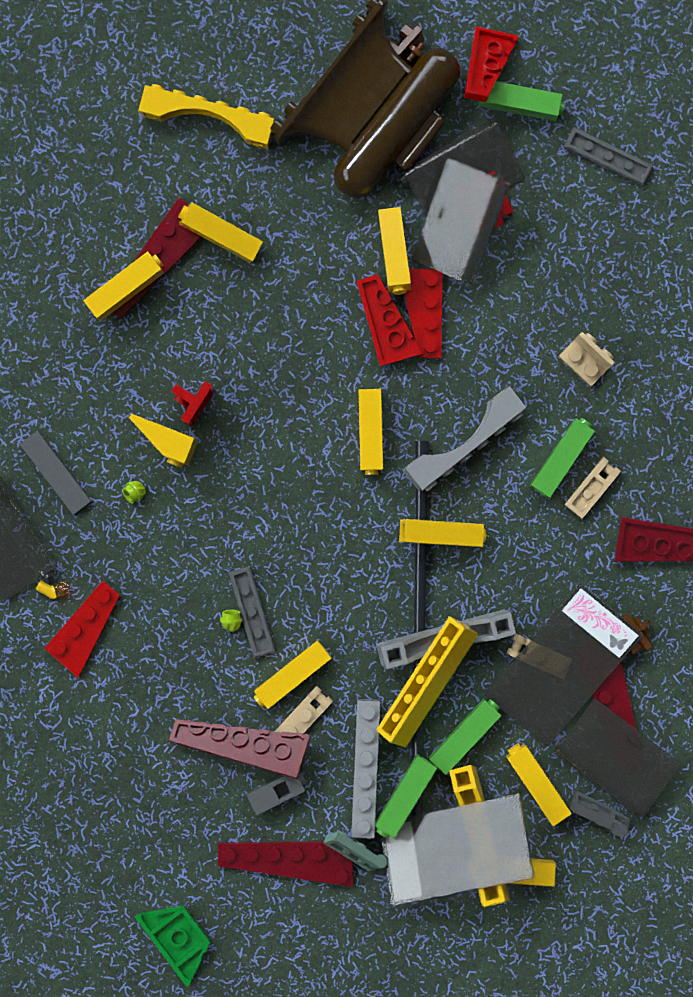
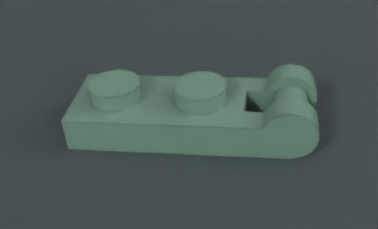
M337 831L325 837L323 842L325 845L367 871L381 869L387 865V859L384 855L373 854L366 849L365 845L349 839V836L344 832Z

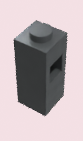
M302 771L299 773L298 779L281 775L248 792L247 797L257 816L304 792L306 789L304 785L307 784V781Z

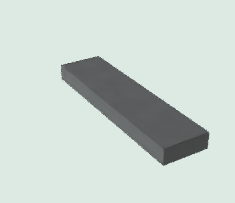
M573 127L563 147L640 186L644 185L653 165Z
M36 431L20 443V446L73 515L92 502L39 431Z
M250 566L228 572L253 657L256 658L275 652Z

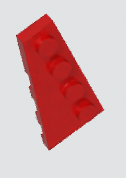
M379 275L357 280L380 366L423 355Z

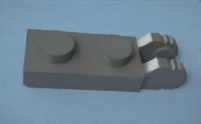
M578 791L574 792L569 810L594 821L597 825L611 829L612 834L618 835V837L628 835V826L630 825L628 817Z

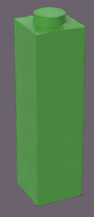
M496 82L487 101H479L478 106L556 121L558 115L563 114L565 102H561L562 94Z
M583 418L573 420L530 484L531 488L546 498L552 496L595 432L591 429V423Z
M483 698L429 756V759L447 775L502 716L497 712L500 707L491 699L487 702Z
M416 754L375 822V827L378 828L377 832L386 838L389 835L395 838L436 771L437 766Z

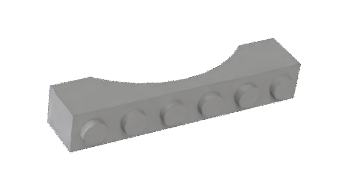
M510 386L503 389L488 401L481 424L464 444L447 453L421 455L402 469V471L418 491L423 489L426 491L430 490L437 484L435 480L439 476L446 477L454 470L453 465L458 461L462 464L472 456L470 452L473 449L477 448L479 450L489 442L487 440L488 437L492 434L497 436L506 429L504 425L510 420L512 423L518 420L523 415L521 411L526 408Z
M504 609L461 621L479 634L473 643L496 640L516 634L511 612ZM443 626L377 643L381 666L389 669L424 657Z
M357 699L351 837L374 838L379 732L376 729L379 726L380 700Z

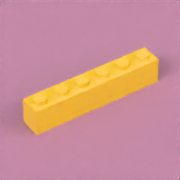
M449 616L376 731L390 743L406 747L479 634L465 623Z

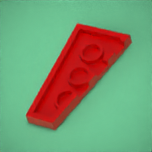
M476 26L464 98L481 102L487 101L517 43L518 35Z
M409 269L411 290L404 293L413 336L423 352V355H420L419 358H441L442 269Z
M102 581L44 648L76 677L79 678L120 594L105 581Z

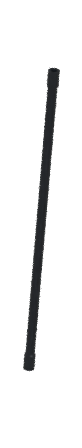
M415 441V459L421 455H429V441ZM416 489L415 520H427V491L425 489L421 491ZM415 543L414 633L425 631L426 544ZM422 658L414 660V671ZM424 720L413 735L412 761L416 754L424 758ZM423 792L412 809L415 845L424 844Z

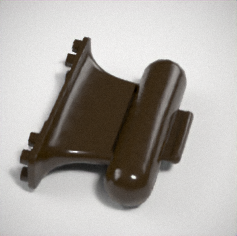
M369 0L366 5L368 8L366 12L367 17L360 13L352 23L355 26L352 30L354 32L352 39L308 95L303 97L298 105L292 101L289 102L284 109V113H286L285 122L283 123L281 120L276 119L270 127L272 131L271 136L274 137L275 144L279 147H282L295 137L306 135L325 139L345 150L346 153L334 169V182L343 194L351 198H362L371 193L394 163L403 170L410 169L445 124L444 117L435 110L456 85L460 77V65L451 52L443 48L428 50L420 57L413 68L397 54L388 40L384 27V18L388 11L387 0Z

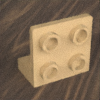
M581 332L558 357L591 387L615 362L612 360L613 356L606 349L601 350L596 345L597 341L589 333L585 335Z

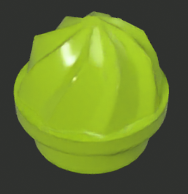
M139 481L128 482L126 487L122 489V492L129 503L140 502L145 494V486Z
M225 610L220 618L223 628L229 632L239 629L243 621L238 610Z

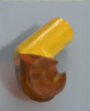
M40 580L35 590L51 599L65 596L69 592V584L61 581L54 585H49Z

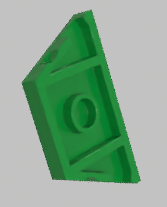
M185 905L136 914L135 919L186 987L189 986L211 942L209 937Z

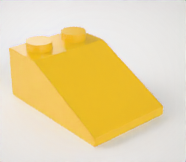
M130 414L129 418L161 454L168 458V463L182 468L183 464L189 466L198 443L195 438Z

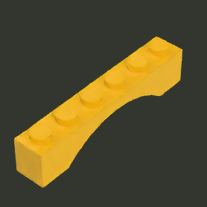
M152 84V86L145 85L138 110L142 117L164 121L183 114L207 115L230 125L242 136L247 144L266 149L269 148L272 137L270 127L274 123V118H271L270 114L259 112L258 114L251 113L249 109L240 106L235 109L228 107L229 105L222 101H216V103L208 102L205 97L195 95L194 98L186 96V93L179 90H173V92L166 91L164 87Z
M469 765L450 770L454 792L464 817L472 847L477 885L483 907L508 902L510 899L477 769L475 766Z

